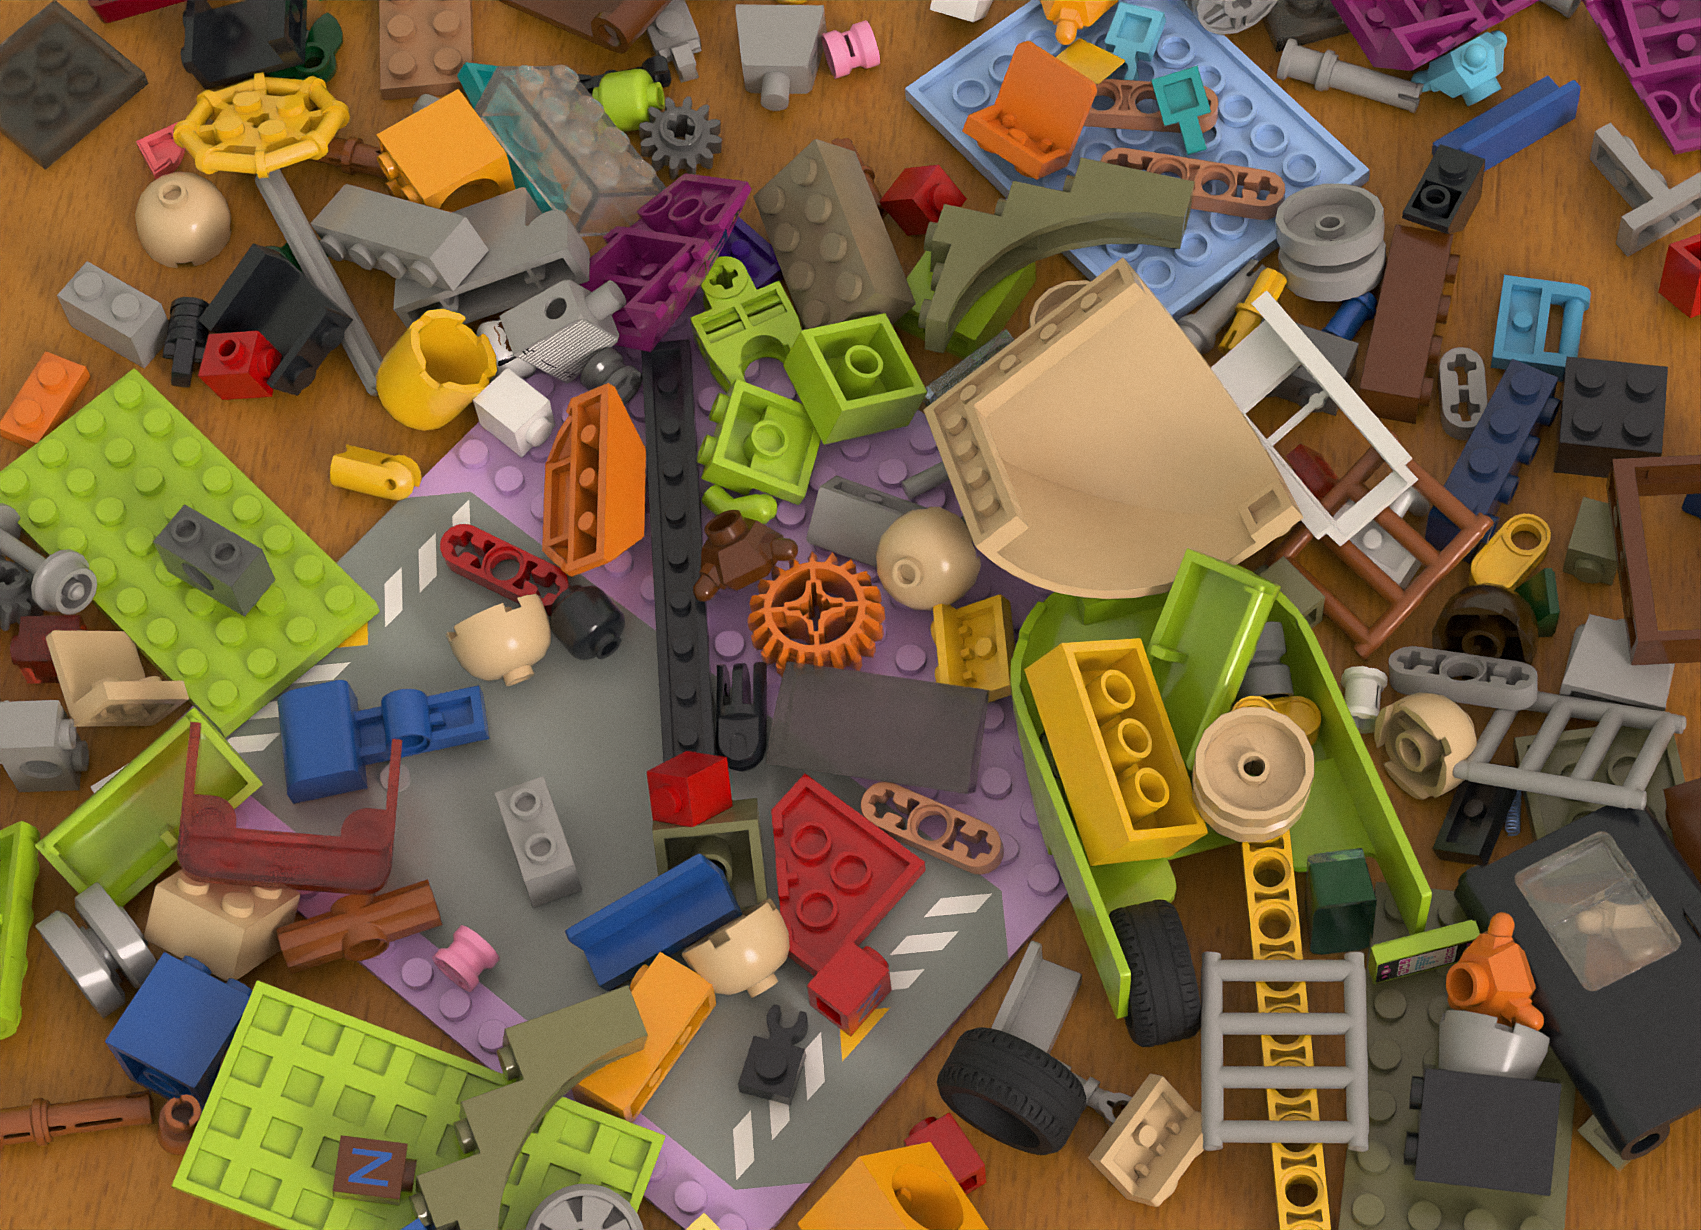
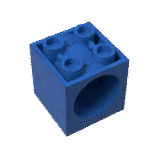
M164 952L106 1038L105 1043L130 1080L168 1100L174 1097L180 1098V1095H192L197 1099L203 1111L219 1073L222 1056L231 1044L252 990L235 979L229 978L224 983L210 976L211 970L195 958L185 955L182 960H179Z

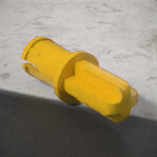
M1267 267L1258 276L1245 302L1236 305L1235 311L1237 314L1218 346V350L1224 356L1261 324L1263 316L1251 303L1266 290L1277 301L1287 283V279L1283 274Z

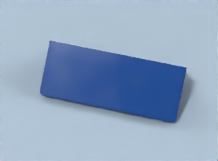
M1547 75L1433 142L1431 154L1434 156L1439 145L1442 144L1486 159L1485 172L1575 119L1581 86L1575 80H1572L1559 88Z
M697 854L565 930L569 942L584 951L599 987L608 992L634 977L644 964L650 966L659 952L669 957L741 916L742 912L723 870L702 854Z

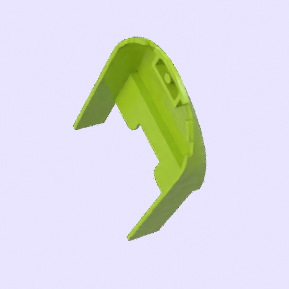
M1235 565V566H1237V567H1239V568H1242V569H1244V570H1246V571H1249V572H1251V573H1254V572H1252V571H1250V570H1248V569H1245V568H1243V567H1241V566H1239V565ZM1279 591L1266 622H1280L1283 625L1287 652L1280 658V661L1290 667L1294 690L1293 696H1302L1310 699L1318 706L1321 712L1319 736L1317 741L1311 746L1314 752V778L1310 787L1309 798L1300 819L1290 828L1294 871L1307 872L1309 865L1315 863L1372 857L1377 861L1409 934L1414 935L1424 932L1432 899L1431 889L1315 634L1298 608ZM1053 592L1043 602L1038 601L1019 630V639L1011 659L1010 687L1013 710L1029 788L1048 855H1053L1109 1002L1116 1019L1128 1016L1131 972L1110 921V912L1117 908H1125L1126 906L1138 905L1148 901L1152 902L1157 899L1166 900L1171 903L1174 900L1177 886L1168 860L1226 846L1238 841L1218 834L1205 822L1208 834L1171 857L1090 866L1024 669L1061 643L1141 638L1146 652L1169 592L1120 599L1084 598Z

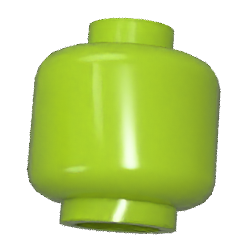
M644 69L607 73L601 79L599 87L593 89V110L597 121L600 124H605L613 133L639 130L640 123H650L648 114L650 107L659 110L664 109L665 95L660 82L654 83L652 77Z

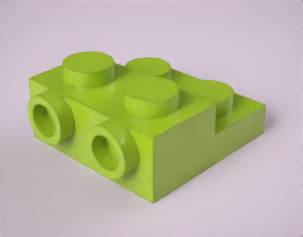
M736 379L726 395L718 393L713 402L709 421L717 423L713 436L706 434L696 459L697 463L705 465L701 479L745 496L753 488L800 505L805 498L821 438L802 403Z

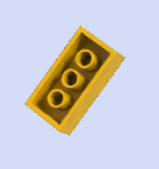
M1141 638L1061 643L1024 669L1090 866L1171 857L1208 834L1205 821L1201 818L1192 798V784Z

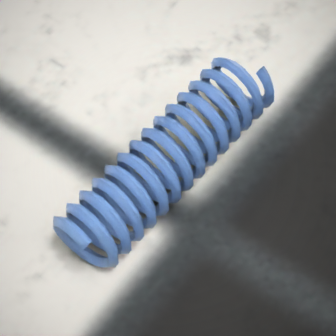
M1517 790L1514 797L1515 800H1513V802L1517 803H1512L1515 806H1511L1509 812L1516 813H1508L1506 817L1505 831L1509 832L1508 836H1516L1520 833L1521 790Z

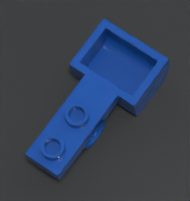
M335 680L293 689L282 694L277 700L286 790L293 804L368 788L365 765L490 739L484 694L479 685L426 696L424 692L416 689H400L386 694L381 700V706L360 711L358 699L349 683L345 680Z

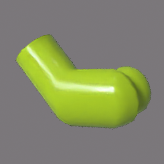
M717 484L707 489L701 499L702 504L716 516L728 510H739L743 517L757 520L764 525L776 516L778 510L775 499L769 494H753L734 499Z

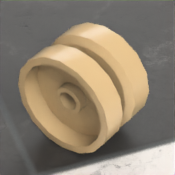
M1242 707L1221 715L1204 731L1195 753L1192 773V798L1201 818L1218 834L1238 842H1265L1285 834L1300 819L1308 801L1310 787L1314 778V752L1305 732L1288 716L1266 707Z

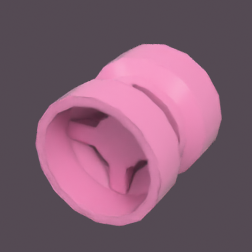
M867 20L853 24L849 31L840 33L837 30H833L821 35L825 57L835 79L849 75L853 68L859 66L868 69L880 65L877 43Z

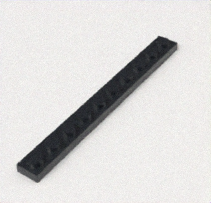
M689 339L658 342L651 352L641 350L663 762L685 751L716 755L707 602H701L693 595V586L700 578L703 534L699 468L696 462L698 451L692 353Z

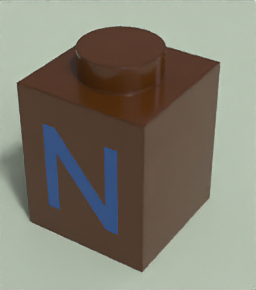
M341 1135L332 1191L333 1197L399 1206L401 1192L412 1193L417 1159L406 1158L408 1146L406 1143Z

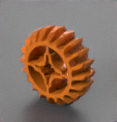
M811 551L807 563L800 564L794 558L789 561L790 569L786 571L774 565L771 570L772 580L760 579L757 586L759 595H752L749 602L752 613L747 618L748 627L753 633L751 635L753 647L756 648V651L762 650V661L767 663V666L776 663V671L780 674L781 678L794 670L795 680L800 685L808 675H815L816 682L822 686L825 681V674L833 673L842 682L845 677L844 668L846 666L860 672L863 666L861 656L874 657L876 652L875 642L882 641L884 630L881 624L886 619L885 608L880 604L882 601L881 592L877 586H872L871 576L867 571L857 573L856 564L853 563L852 559L838 566V559L833 552L825 562H818L817 555ZM826 593L835 594L842 598H834L827 595ZM815 606H819L821 618L818 619V631L814 630L813 624ZM841 636L840 638L830 642L835 637ZM791 639H802L809 645L800 644Z

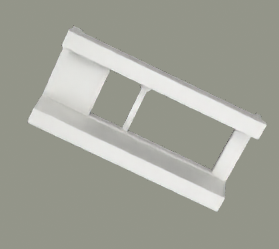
M1266 290L1251 303L1265 321L1213 365L1211 369L1240 408L1271 456L1304 517L1301 521L1318 540L1327 534L1341 547L1418 480L1406 466L1413 458ZM1303 365L1324 390L1319 394H1313L1307 405L1266 439L1246 413L1299 366ZM1329 396L1393 470L1392 473L1336 521L1273 447L1274 444L1313 410L1322 408Z

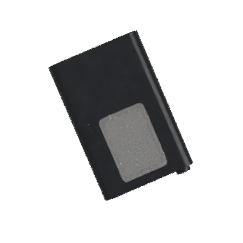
M1606 805L1487 866L1477 865L1466 870L1458 879L1459 885L1454 891V897L1468 919L1476 921L1480 934L1488 931L1490 920L1497 913L1504 912L1513 918L1515 927L1512 938L1525 951L1536 986L1530 998L1533 1001L1531 1004L1544 1017V1024L1540 1031L1550 1038L1549 1046L1622 1160H1633L1648 1154L1661 1145L1669 1135L1671 1123L1701 1108V938L1685 917L1689 918L1699 935H1701V884L1647 805L1644 810Z

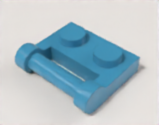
M1504 275L1491 368L1506 370L1511 360L1514 359L1556 376L1558 381L1562 382L1567 356L1578 357L1583 314L1590 307L1591 291L1587 287L1578 284ZM1550 304L1560 305L1564 309L1558 353L1544 351Z

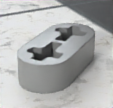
M1459 347L1446 352L1440 360L1438 373L1440 417L1443 430L1449 436L1457 440H1469L1488 404L1485 368L1483 360L1477 352L1469 348ZM1455 367H1464L1465 373L1468 374L1466 385H1458V375L1454 371ZM1459 402H1467L1468 415L1471 416V421H1461L1460 414H1457Z

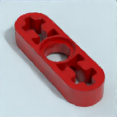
M455 525L449 528L441 538L440 551L450 570L520 604L518 601L519 597L537 594L540 596L548 616L552 615L551 607L555 599L563 591L571 587L566 573L561 568L473 525ZM471 542L475 553L483 557L482 565L478 557L469 552H463L458 557L454 548L457 545L466 547ZM510 559L520 564L518 573L511 579L499 580L493 576L495 566L503 560ZM531 574L534 582L545 588H549L554 582L558 593L556 595L547 593L542 598L538 587L529 582Z

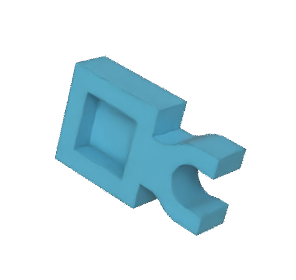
M1119 2L1104 44L1106 51L1112 52V54L1125 60L1116 69L1127 70L1124 80H1139L1137 69L1139 59L1151 62L1166 23L1164 12ZM1110 74L1106 79H1111L1112 74Z

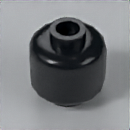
M574 585L563 591L553 602L550 618L551 630L572 656L579 660H589L595 657L604 659L612 655L619 648L622 642L620 636L625 627V618L620 609L602 589L593 585L584 587Z

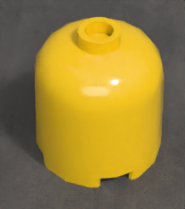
M446 309L428 310L408 327L384 356L376 373L377 394L384 409L393 419L404 426L423 431L441 428L472 403L473 399L488 386L490 380L495 376L497 372L496 354L489 338L485 334H481L478 337L472 329L464 325L465 316Z

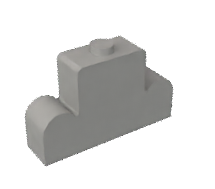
M521 187L451 212L466 216L489 251L454 292L435 286L427 288L417 281L405 277L396 278L393 310L407 329L426 311L446 309L460 313L466 318L463 324H467L516 307L563 280H572L578 285L589 281V248L567 214L560 210H551L542 214L526 188Z

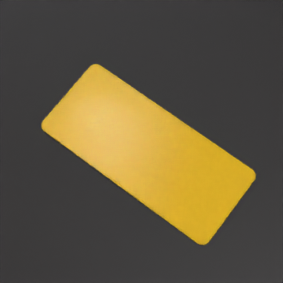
M1081 38L1074 41L1056 56V58L1096 84L1101 83L1125 62L1124 59Z

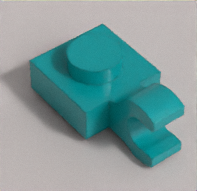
M1198 65L1152 79L1151 83L1164 127L1176 123L1179 124L1187 156L1206 150L1207 147L1198 117L1211 113Z

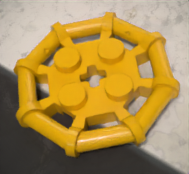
M264 72L254 73L253 79L215 92L205 90L197 95L195 107L185 120L175 125L173 139L179 147L187 150L195 160L196 168L203 173L213 174L217 171L258 174L259 179L269 178V173L306 159L319 160L327 155L328 145L337 131L348 124L350 111L345 103L337 101L326 89L324 80L315 76L301 80L265 77ZM316 106L320 109L316 111H311ZM209 119L214 121L212 125H205Z

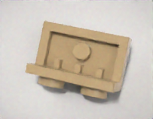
M1150 1073L1088 1159L1126 1199L1158 1207L1175 1191L1178 1180L1194 1158L1204 1151L1201 1112L1195 1111L1163 1076Z

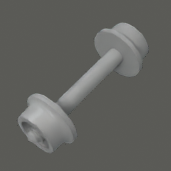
M0 503V556L4 558L6 556L34 574L31 592L32 599L37 606L48 612H61L66 615L82 611L92 601L97 588L96 576L89 569V563L85 557L72 549L60 550L50 555L47 559L19 541L21 528L17 522L20 520V516L11 506Z

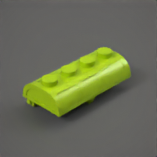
M1187 548L1146 650V655L1190 780H1192L1195 753L1202 735L1221 715L1231 712L1281 586L1230 563Z
M193 707L36 843L35 847L78 894L98 882L118 907H123L260 788L263 783L210 721Z
M19 821L0 830V1040L16 1033L22 1017L20 998L23 978L28 968V959L26 957L28 932L34 919L32 899L34 883L40 869L39 862L37 861L38 849L35 847V844L40 841V832L36 827L24 821Z

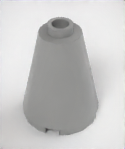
M1446 1010V1013L1442 1014L1441 1022H1439V1069L1534 1080L1548 1052L1547 1048L1550 1038L1539 1031L1515 1023L1514 1029L1497 1023V1017L1468 1011Z

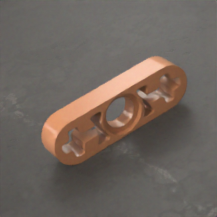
M878 782L870 786L862 797L861 810L864 817L901 843L970 873L979 875L992 872L1000 865L1003 859L1004 846L996 829L988 823L892 782ZM892 797L896 808L900 812L909 815L907 829L902 830L905 826L902 817L891 812H887L882 819L879 818L875 804L877 802L885 804ZM932 815L944 818L947 822V828L940 838L929 841L918 835L919 824L924 818ZM958 826H963L960 829L961 836L969 842L978 844L982 837L986 838L988 847L991 850L990 853H979L976 859H972L969 847L956 841ZM954 843L953 850H948Z

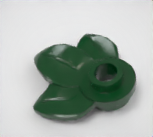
M325 13L316 20L310 31L306 29L305 64L265 75L301 80L315 76L324 80L325 83L329 82L337 71L335 54L343 44V33L336 18L330 13Z

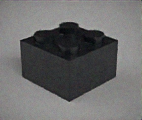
M1567 356L1560 387L1559 399L1561 404L1558 410L1553 472L1608 478L1612 459L1661 457L1668 367Z

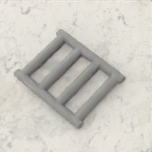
M1538 691L1537 701L1532 706L1523 710L1547 713L1548 715L1519 767L1513 768L1489 763L1519 710L1513 711L1496 708L1480 735L1477 746L1467 760L1459 761L1454 766L1453 776L1454 778L1486 785L1625 809L1644 810L1647 802V793L1644 790L1673 734L1683 733L1686 728L1687 719L1683 715L1671 714L1665 711ZM1570 718L1599 722L1570 777L1541 772ZM1621 726L1651 730L1622 786L1592 781Z
M1210 951L1202 953L1201 1125L1204 1150L1214 1151L1222 1149L1223 1143H1348L1349 1150L1364 1152L1369 1149L1367 1006L1364 953L1359 951L1344 954L1345 960H1221L1220 953ZM1223 981L1344 982V1013H1223ZM1223 1035H1345L1346 1066H1223ZM1223 1088L1346 1089L1347 1121L1224 1120Z

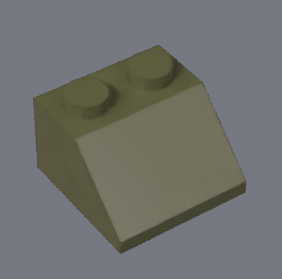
M757 798L732 800L733 807L695 827L653 821L652 833L658 876L689 858L702 854L723 870L741 912L768 899Z

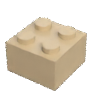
M213 850L156 884L143 939L182 959L185 955L195 958L207 966L212 974L225 981L229 978L237 980L281 951L277 928L294 923L301 893L284 885L279 878L273 875L262 874L240 863L231 854Z

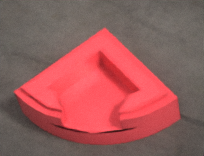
M178 122L136 141L155 180L162 175L174 173L184 157L185 149L179 147L173 139V129Z

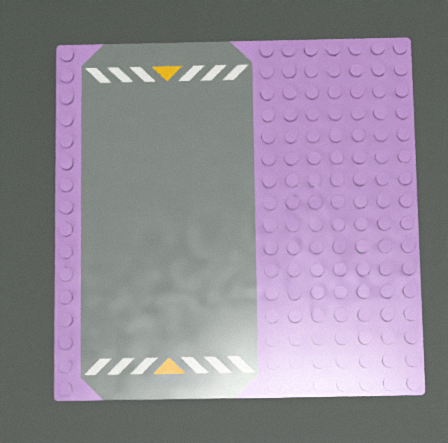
M701 286L679 318L659 341L690 340L698 452L706 434L713 436L717 423L709 421L713 402L718 393L726 395L725 391L712 377L693 339L690 317L705 312L703 305L704 293ZM616 345L611 347L623 356V363L626 366L632 365L642 373L641 350ZM765 357L753 361L747 367L744 376L747 383L802 403L781 361ZM538 368L531 377L523 378V380L550 401L556 426L543 444L538 447L533 446L521 458L478 422L422 478L420 486H414L413 492L408 498L399 500L337 562L376 601L380 612L225 738L252 768L263 785L205 835L223 852L235 856L240 863L262 874L273 875L279 878L284 885L300 892L301 895L296 912L305 919L329 912L334 902L349 894L368 892L378 896L428 879L443 925L389 942V947L382 954L357 962L484 1067L502 1074L503 1071L498 1060L497 1049L503 1048L502 1042L506 1028L607 993V991L599 987L584 951L569 942L565 930L658 877L652 833L653 819L646 772L663 763L647 451L644 537L607 564L573 577L566 574L571 587L574 585H581L583 587L593 585L602 589L623 613L625 627L620 636L622 642L612 655L604 659L595 657L589 660H579L569 653L551 630V644L545 656L531 666L534 675L515 685L506 686L503 679L486 681L474 677L467 672L458 662L446 637L447 632H455L453 628L455 625L490 607L501 603L505 607H511L512 610L521 607L520 604L449 569L440 551L441 538L449 528L458 524L473 525L559 567L542 552L545 464L556 435L569 416L566 413V409L570 399L588 390L581 384V374L566 384ZM642 380L636 395L624 406L646 448ZM917 410L910 424L906 427L826 445L821 440L805 498L800 505H796L772 496L777 503L778 510L776 516L765 525L783 535V538H789L796 542L798 554L795 558L800 564L808 562L811 551L817 555L818 562H825L832 551L808 543L806 537L819 487L835 476L927 508L941 507L958 515L960 518L963 514L950 480L910 500L902 488V481L942 462L926 416ZM698 463L701 501L707 489L715 484L701 479L705 465ZM721 487L734 499L745 496ZM752 488L748 495L767 493ZM701 502L704 545L708 539L704 528L716 515ZM471 542L466 547L457 545L454 548L458 557L463 552H469L477 556L482 565L483 557L475 553ZM975 547L976 558L980 556L981 562L976 582L962 598L950 605L957 609L1002 594L1011 602L1016 647L1019 639V630L1027 615L1038 601L1043 602L1054 591L1035 586L1013 576L993 563ZM833 552L838 559V566L851 559ZM510 559L503 560L495 566L493 576L499 580L511 579L518 573L520 564ZM854 559L852 561L856 564L857 573L867 571L871 576L872 586H877L880 590L882 599L880 604L885 608L886 619L881 624L883 625L884 635L882 641L875 642L876 652L874 657L861 656L863 666L860 672L846 666L844 668L845 677L842 682L833 673L825 674V681L822 686L816 682L815 675H808L800 685L795 680L794 670L781 678L780 674L776 671V663L767 666V748L764 759L754 769L745 772L728 768L732 800L757 798L768 898L772 899L780 912L771 809L804 773L862 816L864 815L861 810V800L865 791L878 782L895 783L993 826L1003 843L1004 856L1000 865L995 870L979 875L970 873L899 842L925 862L926 871L858 946L861 949L865 946L873 948L887 961L892 991L851 1037L810 1006L807 984L814 976L788 956L786 961L774 972L778 982L761 994L751 998L747 990L732 995L715 993L716 1006L633 1122L636 1125L666 1136L643 1198L682 1230H686L703 1213L721 1230H774L1068 897L1053 855H1048L1037 820L1021 751L1012 695L967 710L943 695L935 680V668L938 666L937 647L930 630L931 623L934 621L933 611L914 610L897 602L884 589L877 574V568ZM778 561L775 565L785 571L790 569L789 561ZM771 572L762 579L772 580ZM531 574L529 582L538 587L542 598L547 593L555 595L558 593L554 582L549 588H545L535 583ZM760 580L738 591L728 588L725 590L719 589L710 601H707L715 747L717 665L725 664L728 668L730 704H732L733 666L735 663L747 664L751 683V704H753V665L755 662L763 661L761 658L762 650L756 651V648L752 645L751 635L753 633L749 630L747 618L752 613L749 604L751 596L759 595L757 586ZM826 593L827 595L834 598H842L835 594ZM815 606L813 624L814 630L818 631V619L821 618L819 606ZM841 636L835 637L830 642L840 638ZM791 639L794 642L809 645L802 639ZM335 680H345L349 683L358 699L360 711L381 706V700L386 694L400 689H416L424 692L426 696L479 685L484 694L490 739L365 765L368 788L293 804L286 790L277 700L282 694L293 689ZM390 763H402L410 771V785L402 792L391 793L386 791L381 785L380 773ZM544 776L577 870L582 891L532 907L494 792ZM892 797L885 804L879 802L875 804L879 818L882 819L887 812H891L902 817L905 823L902 830L907 829L909 815L900 812L896 808ZM937 815L928 816L919 824L918 835L925 840H936L945 833L947 822L944 818ZM958 826L956 841L969 847L972 859H976L979 853H990L991 850L988 847L986 838L982 837L978 844L969 842L961 836L960 829L963 826ZM954 843L948 850H953ZM461 925L479 934L492 946L500 958L492 969H484L479 975V984L472 992H468L452 982L436 966L432 959L440 948H448L453 943V934ZM688 946L669 956L689 968L681 954ZM633 977L625 981L624 983L618 985L617 987L611 989L610 991L622 988L627 985L630 987ZM774 1004L780 1006L781 1019L778 1024L783 1028L794 1026L800 1011L807 1013L808 1032L802 1041L794 1044L796 1047L805 1049L806 1059L791 1105L741 1093L738 1088V1082L753 1036L769 1039L767 1014ZM572 1089L563 1096L576 1101L574 1100Z

